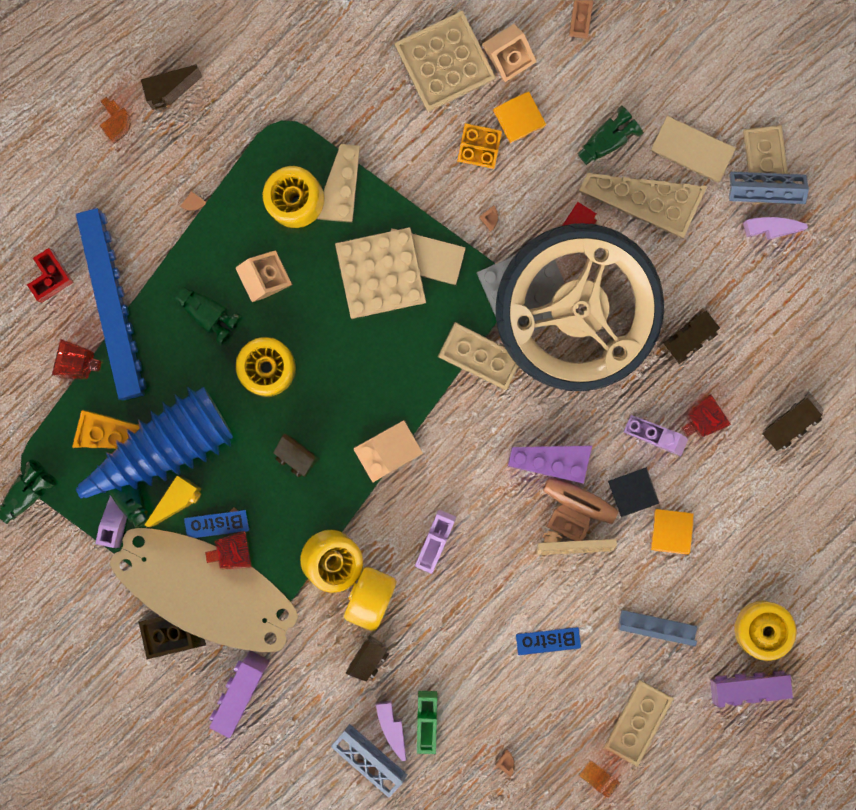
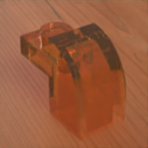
M105 97L101 100V103L110 113L111 117L99 126L111 142L115 144L128 133L131 119L124 107L119 110L120 107L114 99L110 101Z
M589 760L579 773L582 779L607 798H610L621 783L619 779L607 770L602 769L592 760Z

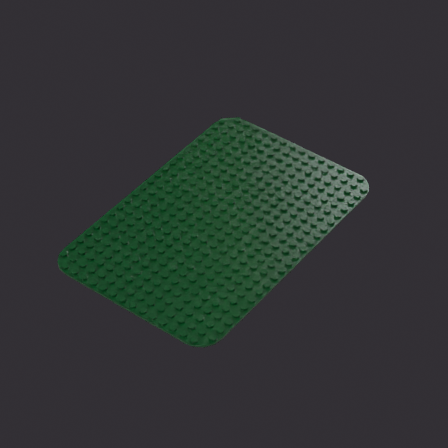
M281 120L267 125L255 136L128 307L129 315L127 319L128 323L132 324L133 334L131 336L138 348L136 357L142 365L140 374L146 383L145 395L127 400L118 399L104 339L27 442L21 455V474L25 475L26 464L29 460H35L40 463L44 469L42 473H47L54 477L57 485L52 489H41L43 495L39 499L96 540L110 494L106 491V493L102 492L81 499L75 488L97 468V465L100 466L107 458L106 452L112 454L116 449L72 447L81 411L86 410L139 425V419L147 424L151 421L150 411L159 416L164 412L163 403L169 407L176 404L175 395L181 399L188 397L187 387L194 392L205 387L233 435V438L230 439L231 446L226 443L219 445L220 455H217L212 450L206 452L207 462H204L199 457L194 458L193 469L186 464L180 465V475L172 470L166 471V481L158 475L152 477V486L148 485L144 480L138 481L144 498L145 508L148 511L146 514L148 519L176 476H183L202 489L200 490L201 496L196 503L189 505L155 526L147 527L143 524L137 528L156 529L187 536L184 518L228 513L234 507L238 511L246 510L247 520H249V531L198 537L195 539L222 549L217 543L219 542L223 544L224 549L228 550L230 547L229 544H226L228 543L226 541L229 540L231 543L235 540L237 543L236 550L237 547L241 548L239 546L246 547L244 545H247V548L244 549L245 551L248 550V553H240V555H244L242 557H245L243 558L244 562H248L247 564L267 578L291 602L308 579L302 570L300 561L301 552L306 542L313 535L324 530L343 532L382 479L380 478L372 482L354 448L402 421H405L410 432L414 435L462 370L438 357L454 322L484 337L488 335L496 324L495 314L476 273L495 265V263L359 163L353 222L316 219L311 224L301 228H290L280 224L268 213L263 202V189L267 179L280 168L297 166L309 171L318 180L324 192L339 149L310 127L297 121ZM295 196L292 199V203L297 202L300 196ZM410 227L412 234L465 247L456 285L421 276L426 303L351 319L336 243L391 232V228L400 230ZM276 250L292 285L264 299L252 302L236 267L249 258ZM183 287L189 291L193 290L224 306L227 308L226 314L232 316L238 313L242 316L235 330L228 328L221 320L217 321L221 326L232 332L223 345H219L216 342L217 334L213 330L211 333H208L181 307V303L175 299ZM269 337L282 342L291 351L295 360L296 370L292 383L286 390L274 396H259L250 392L241 384L236 373V360L239 352L248 342L257 338ZM92 359L90 371L88 374L87 364ZM264 363L262 366L264 373H268L272 369L271 363ZM284 434L290 435L319 458L306 477L303 475L300 477L296 476L290 471L292 469L287 463L282 465L275 459L277 456L274 454V451ZM128 518L126 519L123 537L128 530L135 529L133 522H129ZM136 536L132 540V544L137 548H141L145 543L142 536ZM123 541L120 548L104 547L115 554L123 549ZM142 557L141 560L145 562L147 559L146 557ZM123 559L125 563L132 567V563L130 560ZM279 609L277 611L276 616L278 619L285 611V609ZM263 618L262 622L266 623L267 619Z

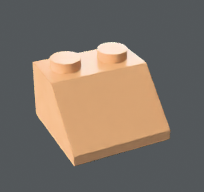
M512 24L482 44L489 60L504 82L536 63L524 33L515 24Z
M276 250L249 258L236 267L252 302L264 299L292 285Z

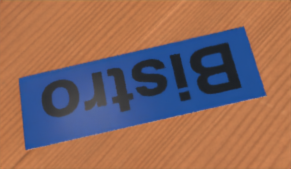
M246 510L184 518L187 536L192 538L249 531Z
M579 627L516 634L518 655L581 648Z

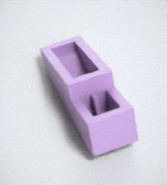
M778 217L754 218L743 222L747 237L765 233L767 240L804 231L808 228L805 223Z
M438 510L414 567L431 574L433 573L456 516Z
M392 701L377 702V714L382 731L397 756L402 761H406L402 719L394 720Z

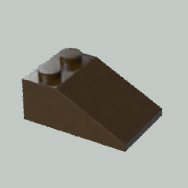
M197 64L140 79L146 102L152 110H164L167 108L166 106L175 102L202 78V74Z
M287 434L282 436L274 451V454L277 456L275 459L282 465L286 463L292 467L290 471L298 477L301 475L306 477L319 460L316 455Z
M161 616L139 622L146 659L206 646L205 639L180 629Z
M369 635L348 666L346 674L366 682L369 678L373 680L378 672L377 665L379 662L384 663L389 655L386 652L388 647Z

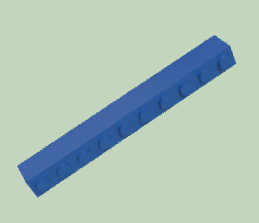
M98 208L76 213L118 399L127 400L145 395L146 383L144 378H141L140 371H142V365L136 357L138 348L131 336L133 334V327L131 323H128L127 319L129 310L122 298L125 297V293L118 281L121 277L118 267L115 268L114 264L116 255L110 247L112 238L110 232L106 229L105 224L108 223L106 214Z

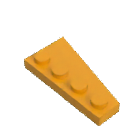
M82 410L72 447L116 449V440L124 443L128 439L127 429L136 433L140 427L137 424Z

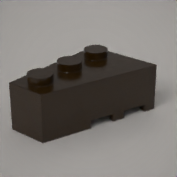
M706 310L658 347L671 364H681L688 358L686 356L691 351L695 353L703 347L702 342L706 339L711 341L718 335L716 331L720 327Z
M810 392L805 394V398L792 405L791 409L779 416L763 430L762 434L776 451L781 448L785 450L792 444L791 440L796 436L800 438L807 432V427L811 424L815 426L822 420L821 416H823L824 409Z

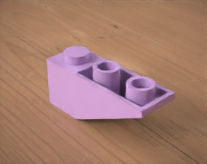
M633 415L630 416L624 433L678 456L682 455L688 438L680 433Z
M111 496L101 519L95 544L120 548L127 517L122 513Z

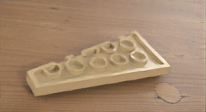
M587 173L579 192L683 239L707 186Z

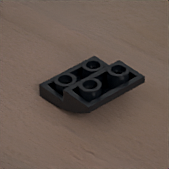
M647 467L608 481L621 517L660 503Z

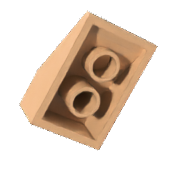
M405 421L396 424L354 448L372 482L379 480L423 454Z

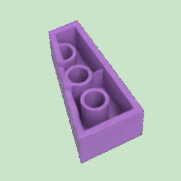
M592 446L512 447L507 466L577 483H584Z
M249 651L242 662L238 661L234 669L237 673L234 678L230 677L226 685L228 691L226 694L222 693L217 703L220 707L218 711H213L209 719L212 721L210 729L228 738L232 736L270 660L253 651Z
M784 670L773 671V674L765 675V672H755L754 676L735 674V678L719 675L715 676V679L710 680L712 703L718 708L725 707V703L733 706L742 705L745 700L746 703H760L762 699L776 701L793 698L791 675L785 673Z

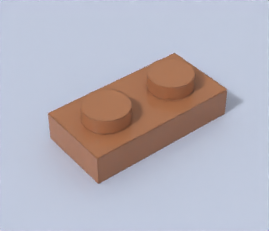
M574 0L569 37L588 39L593 0Z

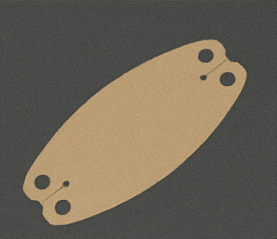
M148 528L130 529L125 533L122 540L123 549L113 555L110 566L122 584L152 611L186 632L221 645L256 652H276L282 650L287 640L285 636L286 631L295 625L298 614L291 602L250 565H246L247 563L229 562L231 561L229 560L231 559L230 557H232L230 555H227V559H225L227 560L224 563L226 565L221 566L225 555H222L220 562L216 546L189 536ZM142 536L145 543L141 548H137L132 544L134 537ZM219 548L220 551L225 554V551ZM146 557L147 560L143 562L141 559ZM123 559L131 561L132 567L130 570H121L119 564ZM279 609H286L289 616L285 621L277 618L276 613ZM263 618L267 619L266 623L262 622ZM268 632L276 635L277 640L274 644L270 645L265 642L264 637Z

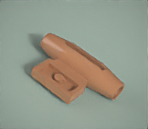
M549 477L543 487L545 493L561 503L560 506L554 509L546 527L574 541H583L590 527L589 518L613 524L618 515V510L602 498L572 483Z

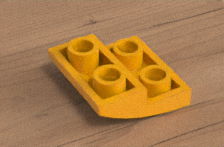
M530 92L517 96L493 109L510 143L522 139L528 134L546 126Z
M465 123L457 162L494 169L502 131Z
M655 509L651 550L689 555L694 513Z

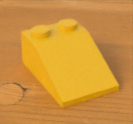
M176 476L145 526H155L189 505L196 503L201 496L200 490L202 488L183 476Z

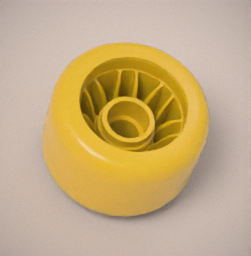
M287 166L278 169L267 179L263 189V202L268 213L277 222L286 227L301 228L314 222L320 215L324 206V192L318 180L309 171L297 166ZM295 196H300L297 202L292 203V199Z
M261 337L248 342L241 349L236 360V373L239 381L247 390L259 396H274L283 392L289 387L295 376L296 364L291 351L282 342L274 338ZM264 363H271L272 369L270 372L264 373L262 371Z
M324 530L316 533L306 542L301 552L300 561L305 576L317 588L325 592L337 593L350 588L358 580L363 569V556L360 548L352 539L340 531Z
M365 567L348 599L350 601L345 610L344 618L348 622L369 631L377 630L396 587V579L374 568Z
M756 601L748 604L740 611L735 621L734 632L739 646L747 654L760 660L770 661L783 657L791 650L796 640L797 628L794 618L783 606L770 601ZM770 626L772 629L771 634L764 636V628Z

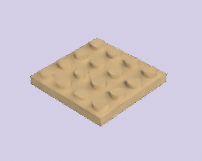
M463 11L394 43L427 113L496 80Z
M410 227L335 244L351 319L426 303Z

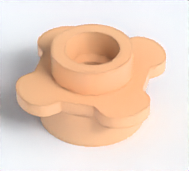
M548 531V533H544L542 538H544V543L560 542L563 537L558 532Z

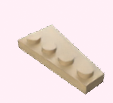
M340 145L324 189V206L317 219L353 222L360 146Z

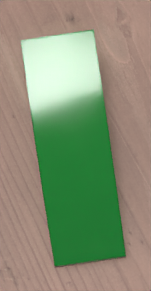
M418 691L417 754H436L437 691Z

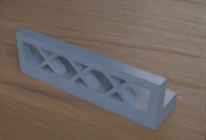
M730 172L729 201L806 204L809 192L807 175ZM735 179H742L744 182H738ZM779 180L783 183H776L774 181ZM793 181H802V184H796Z
M621 610L617 628L621 631L695 647L697 644L695 636L698 626Z
M351 724L345 728L331 745V748L387 797H390L402 785L408 775ZM342 739L349 744L350 750H343L338 745ZM354 754H361L364 757V763H358L354 759ZM369 767H376L379 775L369 773ZM383 780H390L395 785L389 790L384 786Z

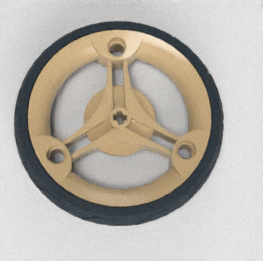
M596 224L563 225L533 238L510 261L500 281L496 298V321L499 335L513 361L535 380L553 388L568 391H590L604 388L617 383L635 371L644 362L656 344L664 317L663 289L659 275L650 258L633 240L624 234ZM598 248H603L604 254L599 258L595 257V251ZM583 252L587 256L585 266L578 279L570 280L560 286L555 292L552 302L549 304L528 309L525 305L528 288L534 277L545 265L558 257L571 253ZM592 262L599 265L593 281L587 280ZM616 264L627 276L634 292L635 316L627 336L616 337L606 322L609 315V301L606 293L600 287L605 265ZM579 304L583 306V308H581V312L577 310V308H579ZM551 311V318L534 321L533 315ZM527 316L528 321L526 324L521 325L518 323L520 317ZM557 325L562 332L573 337L591 336L604 347L602 358L584 363L559 360L546 353L532 338L534 328ZM602 326L613 338L607 344L596 334ZM621 346L622 351L617 355L613 354L614 348Z

